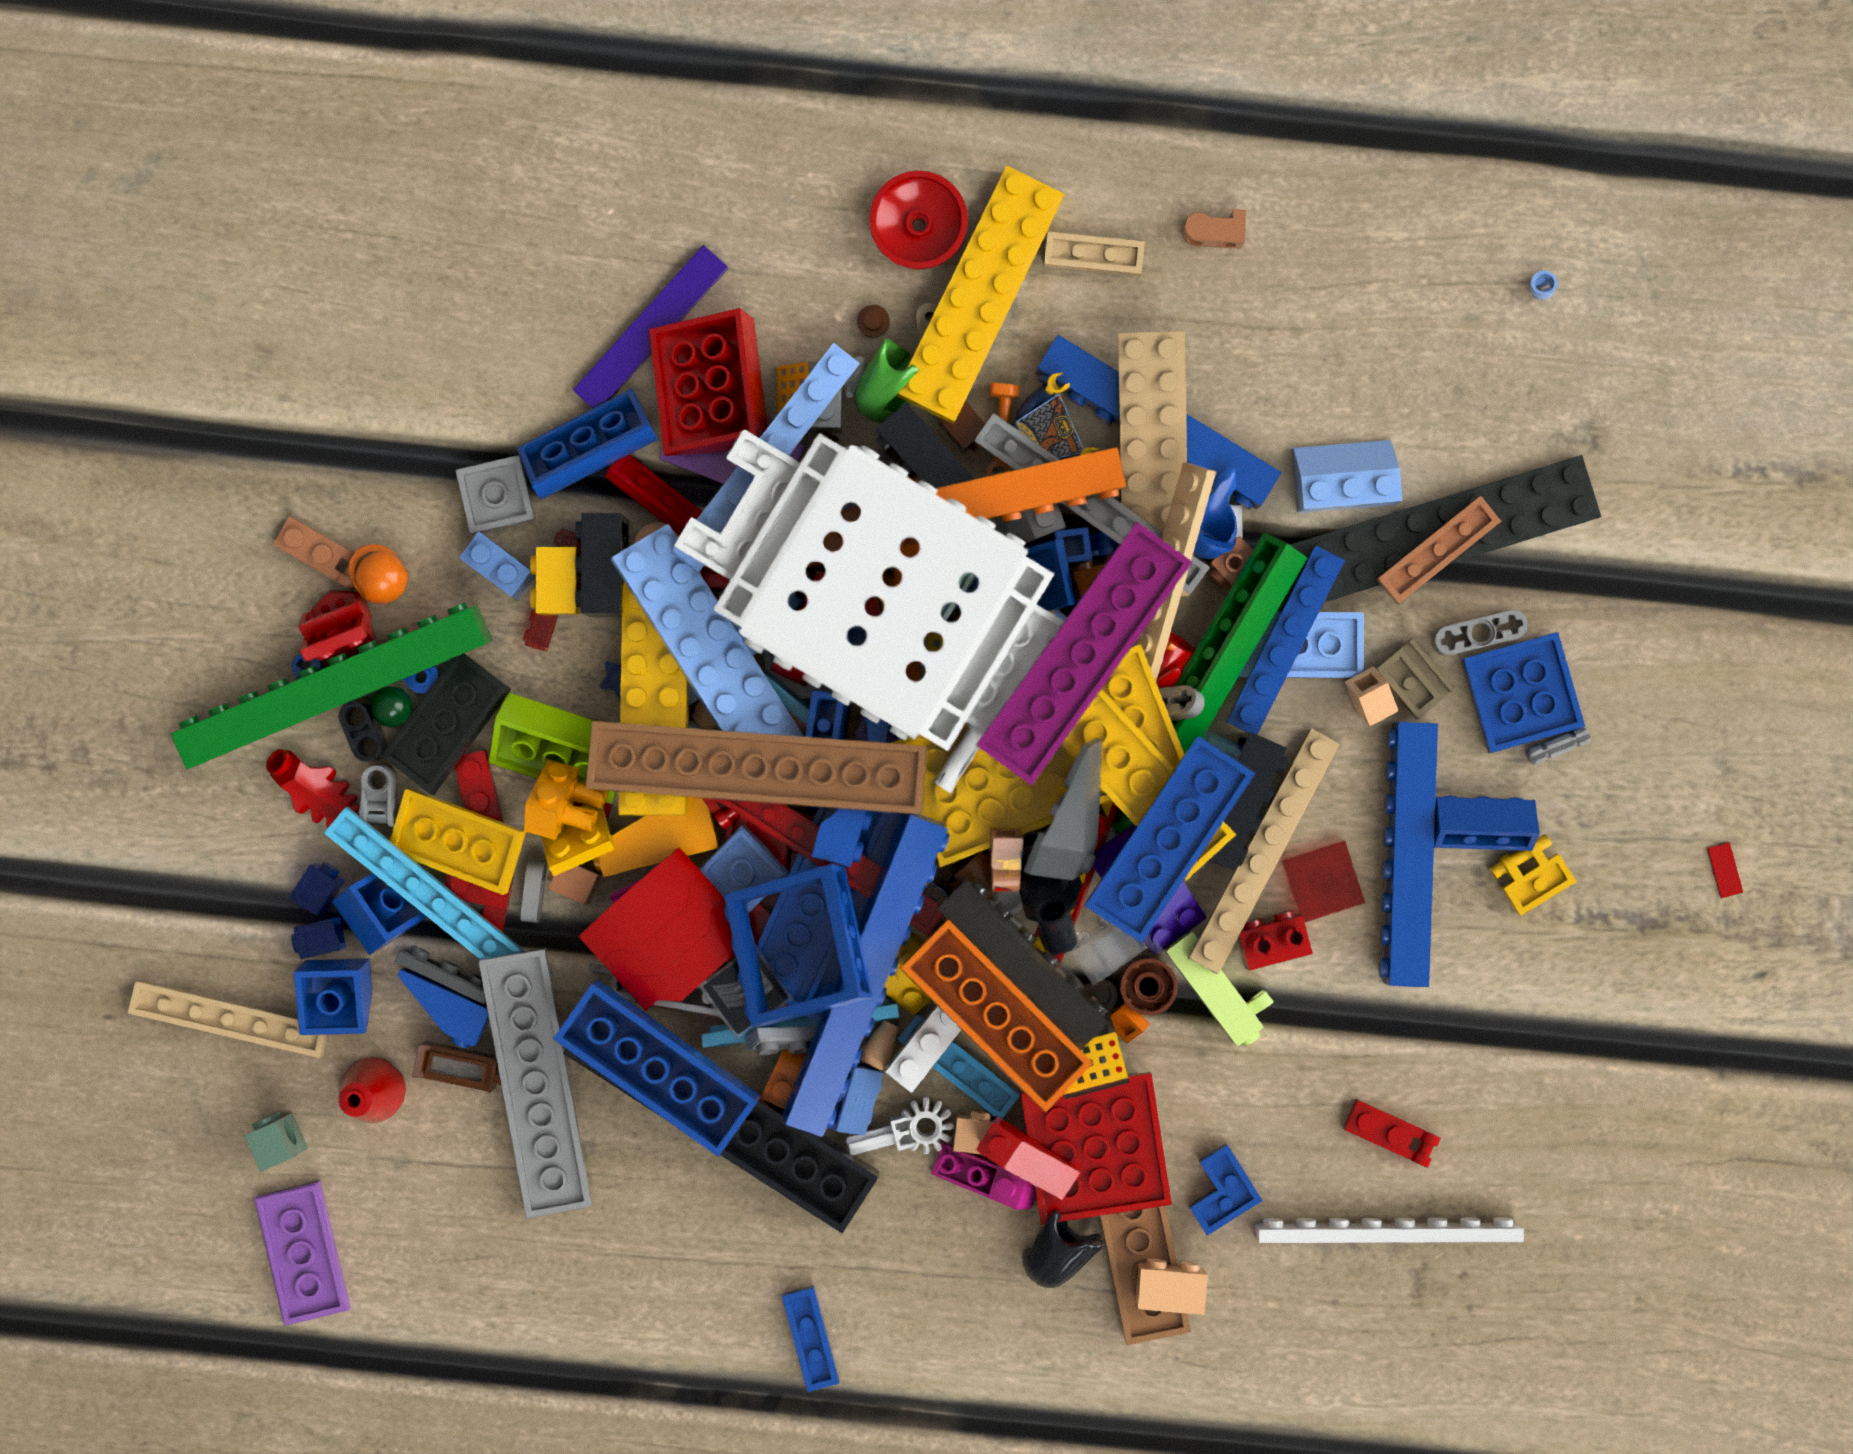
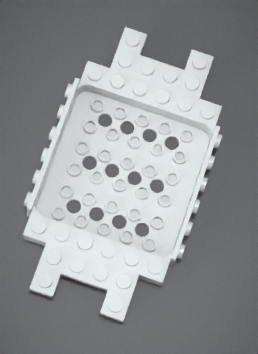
M743 430L726 458L755 476L721 534L691 517L674 547L731 580L713 610L742 627L739 634L746 637L745 645L760 654L766 649L776 655L773 661L789 671H791L793 666L805 673L802 677L803 680L817 688H820L822 684L834 690L831 695L833 698L849 706L851 701L863 708L860 714L875 723H878L881 718L892 725L889 730L890 732L907 741L909 736L916 739L921 734L948 751L965 722L985 732L1064 622L1037 605L1054 574L1026 557L1028 550L1023 547L1025 545L1023 540L1009 532L1005 537L994 530L996 525L981 515H978L977 519L965 513L967 507L952 498L945 501L936 495L938 491L936 488L922 480L918 484L907 478L909 473L894 463H891L890 466L885 465L877 460L880 455L864 445L858 449L851 444L847 450L825 436L818 434L800 463L748 431ZM853 502L859 505L861 515L857 521L847 522L842 518L841 509L846 503ZM830 532H837L843 537V546L836 552L828 551L823 544L824 537ZM914 538L919 542L920 551L915 557L908 558L901 554L900 544L904 539ZM813 561L821 562L825 566L826 573L820 581H811L806 576V567ZM889 567L898 568L902 573V581L896 587H888L883 583L882 574ZM965 573H972L979 580L977 590L972 593H965L959 587V579ZM794 591H802L808 597V604L801 611L791 609L788 604V598ZM874 596L881 598L885 605L883 613L877 617L869 616L864 608L866 600ZM949 602L956 603L961 608L960 618L953 623L946 622L941 616L942 607ZM860 626L865 629L867 639L861 646H853L848 642L847 632L851 627ZM930 632H937L943 637V647L937 652H930L923 645L924 637ZM913 661L921 662L926 668L925 677L917 682L909 680L906 676V667Z

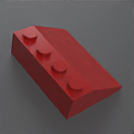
M741 308L649 329L663 453L665 456L731 451L743 430L758 438L763 435L768 426L754 318Z

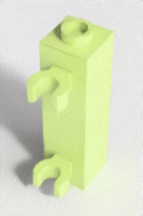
M1188 931L1164 949L1165 953L1231 1041L1237 1047L1242 1043L1244 1046L1250 1045L1260 1037L1258 1031L1264 1027L1255 1015L1270 1006L1273 1000L1266 991L1261 990L1246 1003L1222 970L1219 974H1215L1188 959L1198 939L1192 931Z

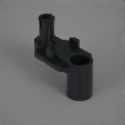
M1027 832L1023 835L1025 854L1022 858L1019 889L1026 919L1038 922L1045 945L1049 951L1056 954L1067 953L1078 942V935L1070 913L1078 904L1071 880L1030 875L1024 872L1033 845L1039 835L1038 832Z

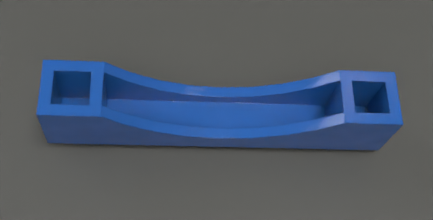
M864 716L867 727V742L885 743L892 725L881 718L878 723H875ZM838 809L832 816L820 824L812 858L851 868L853 861L859 863L864 843L858 842L861 829H869L873 811Z

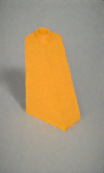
M687 797V815L644 816L613 834L611 838L615 850L594 858L593 861L596 871H602L603 877L661 863L679 847L689 856L720 848L721 844L714 816L703 799Z

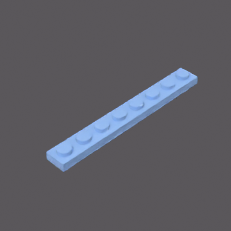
M833 343L759 439L789 456L860 363ZM738 466L697 518V521L721 534L755 476ZM676 547L671 552L697 573L704 566L703 563Z

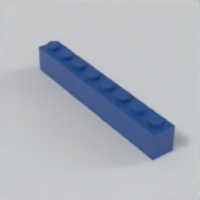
M1057 335L1037 368L1036 374L1041 376L1039 381L1042 384H1047L1048 378L1051 375L1063 372L1062 375L1056 378V385L1062 388L1065 384L1070 383V388L1065 392L1068 393L1067 398L1080 407L1086 404L1096 410L1094 415L1108 424L1114 421L1120 425L1119 372L1060 335ZM1186 414L1187 463L1216 471L1214 481L1223 470L1234 467L1236 470V487L1232 493L1235 496L1234 502L1248 510L1251 507L1255 509L1261 507L1282 472Z
M1394 722L1392 723V729L1387 730L1386 744L1387 748H1391V761L1386 763L1385 777L1386 781H1390V794L1385 795L1384 811L1385 814H1389V827L1384 828L1383 844L1388 847V860H1383L1382 877L1387 879V891L1383 892L1381 896V910L1386 912L1385 925H1381L1380 944L1385 945L1384 958L1379 960V977L1384 978L1383 983L1389 986L1429 987L1438 723Z

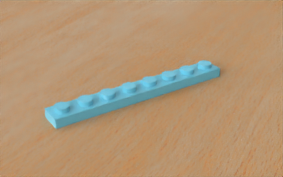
M346 807L324 832L325 835L479 959L525 951L349 807Z

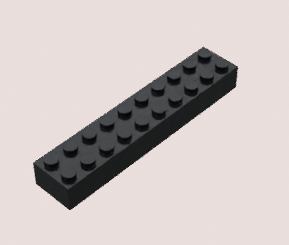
M565 1049L563 1054L647 1107L568 1049ZM760 1096L754 1108L720 1155L843 1234L877 1181L879 1171L857 1156L851 1155L849 1151L824 1135L820 1137L785 1125L782 1115L784 1109L761 1099Z

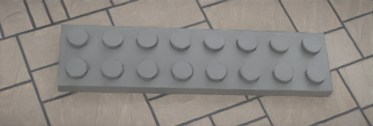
M546 947L480 959V972L526 1218L591 1207L590 1186L566 1056L563 1054L565 1050L561 1044L553 1039L560 1029Z

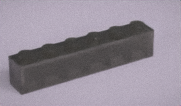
M966 875L938 903L937 909L1079 1050L1083 1049L1109 1023L1108 1017L1105 1014L1108 1011L1106 1006L1095 996L1090 999L1082 991L1085 987L1083 983L1071 972L1066 975L1058 967L1061 964L1059 959L1049 949L1043 952L1034 943L1037 940L1036 936L1025 925L1019 928L1011 920L1014 916L1012 912L1000 901L995 904L987 896L990 892L989 889L978 878L972 881Z

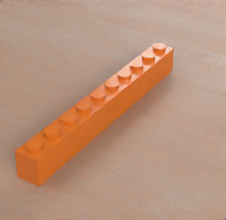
M1118 447L936 488L938 490L936 495L945 501L952 498L967 507L965 513L977 519L978 515L988 520L1001 517L1002 523L1021 519V512L1034 509L1035 515L1054 511V504L1066 502L1067 508L1086 504V497L1099 494L1100 500L1120 496L1118 490L1125 488L1126 483ZM859 506L841 510V516L847 522H855L861 515ZM837 532L828 533L823 540L825 549L830 552L840 550L843 546V537ZM906 538L903 540L904 545L918 542L914 538ZM813 561L807 567L821 565L822 563Z

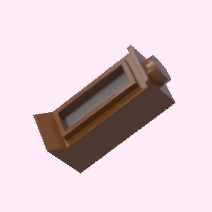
M425 1041L418 1046L412 1077L440 1081L489 1093L494 1091L497 1085L501 1086L496 1055Z

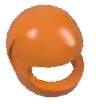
M379 544L364 545L353 553L349 561L351 581L365 600L380 605L396 601L405 592L409 579L408 570L391 549ZM379 551L376 553H372L368 555L366 558H364L359 564L355 574L356 565L362 556L369 552Z

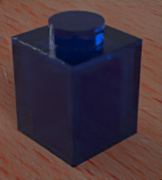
M327 862L310 864L289 898L315 915L324 914L346 880L339 877L340 871Z
M340 917L293 927L295 934L291 936L292 946L295 953H299L300 960L347 949Z

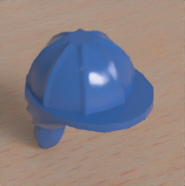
M1234 467L1223 470L1214 481L1213 491L1208 499L1193 555L1199 558L1214 559L1224 552H1230L1235 546L1237 521L1233 509L1229 505V498L1236 487V470Z

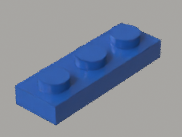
M812 1285L783 1293L782 1299L807 1392L839 1384L840 1379L815 1286Z

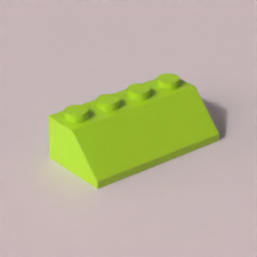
M509 692L495 718L489 763L538 779L547 760H552L578 767L580 781L586 783L592 721L595 720ZM608 791L606 802L613 804L617 791Z

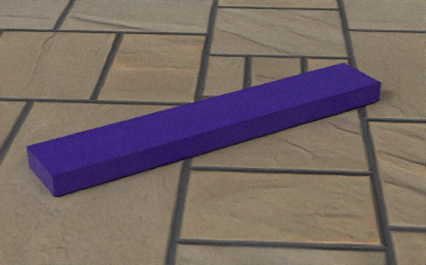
M703 245L578 383L573 391L592 408L612 399L652 354L649 329L681 322L728 270V266Z

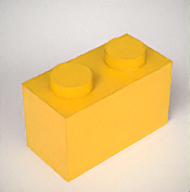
M536 547V555H531L530 569L531 574L536 575V588H531L530 603L531 608H536V614L580 615V608H577L575 603L576 588H580V574H576L575 569L576 555L580 554V549L577 547Z

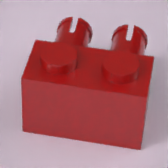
M1293 910L1274 914V920L1262 923L1261 918L1246 921L1237 939L1245 969L1251 971L1313 954L1302 915H1294Z

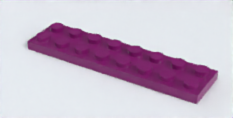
M1135 522L975 745L1027 783L1033 785L1193 562L1142 524Z

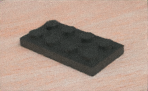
M465 653L452 658L381 756L429 794L435 795L511 691V688Z

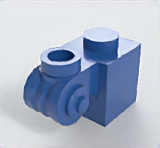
M1088 527L1055 531L1053 534L1054 540L1063 539L1069 566L1090 562L1092 557H1108L1119 546V543L1102 531L1096 532V534H1089Z

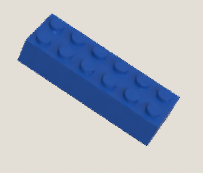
M596 980L591 984L553 1038L717 1157L722 1153L761 1096L600 980Z

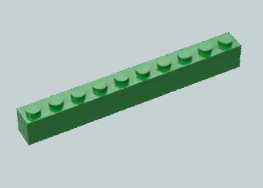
M1265 532L1259 539L1175 686L1187 685L1194 688L1203 695L1205 701L1204 708L1197 717L1171 721L1184 754L1197 735L1201 738L1204 737L1307 560L1306 556L1288 543ZM1187 702L1179 704L1185 707ZM1118 808L1112 828L1121 833L1131 826L1133 822Z
M466 602L447 609L449 616L437 620L436 615L417 622L419 629L410 633L407 632L406 628L388 634L389 641L378 646L376 640L358 647L359 654L348 658L346 653L327 660L329 667L318 671L315 665L298 672L299 679L288 684L287 679L284 678L268 685L270 691L259 696L257 691L239 697L238 701L240 704L230 709L227 703L208 710L210 717L199 721L198 716H194L178 723L181 729L170 733L186 770L492 642L493 639L478 605L468 608Z

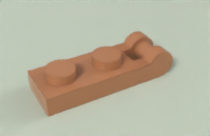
M289 516L273 545L353 590L355 586L349 575V565L344 573L337 570L343 559L348 562L350 561L353 552ZM362 557L359 559V561H358V563H357V565H356L355 574H356V571H357V568H358L359 564H360L361 561L364 559V558H362Z

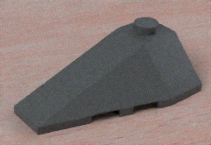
M1096 737L1082 745L1064 782V787L1068 791L1061 795L1057 803L1053 804L1049 814L1053 815L1054 819L1045 833L1039 832L1024 872L1030 875L1074 880L1083 873H1089L1096 861L1094 851L1098 843L1102 740Z

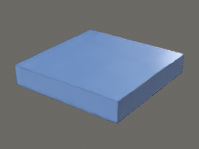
M745 824L699 868L723 897L725 894L784 878L790 873ZM766 896L747 901L748 913Z

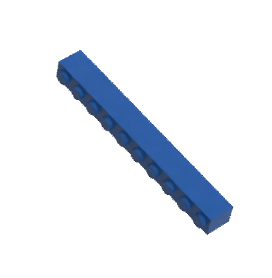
M903 814L858 925L873 998L823 1012L782 1113L785 1125L823 1137L826 1128L833 1126L837 1115V1109L834 1108L838 1098H843L849 1086L847 1076L851 1067L855 1068L859 1063L862 1049L859 1047L864 1036L868 1037L872 1031L874 1018L871 1017L875 1007H880L885 999L887 988L884 985L888 975L893 976L899 963L897 953L901 944L906 945L912 929L909 924L913 914L917 915L922 908L924 896L921 894L925 884H930L935 876L937 865L934 862L938 852L943 853L948 844V828L943 822L924 815ZM841 970L831 994L845 991Z

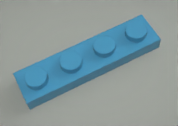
M917 1013L897 1040L905 1044L925 1018ZM954 1041L951 1042L933 1065L936 1071L995 1117L1003 1118L1021 1095Z

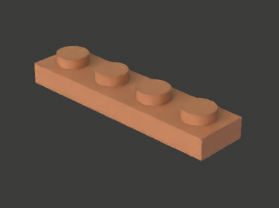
M1479 496L1376 580L1395 604L1398 605L1498 525L1501 520L1485 500Z

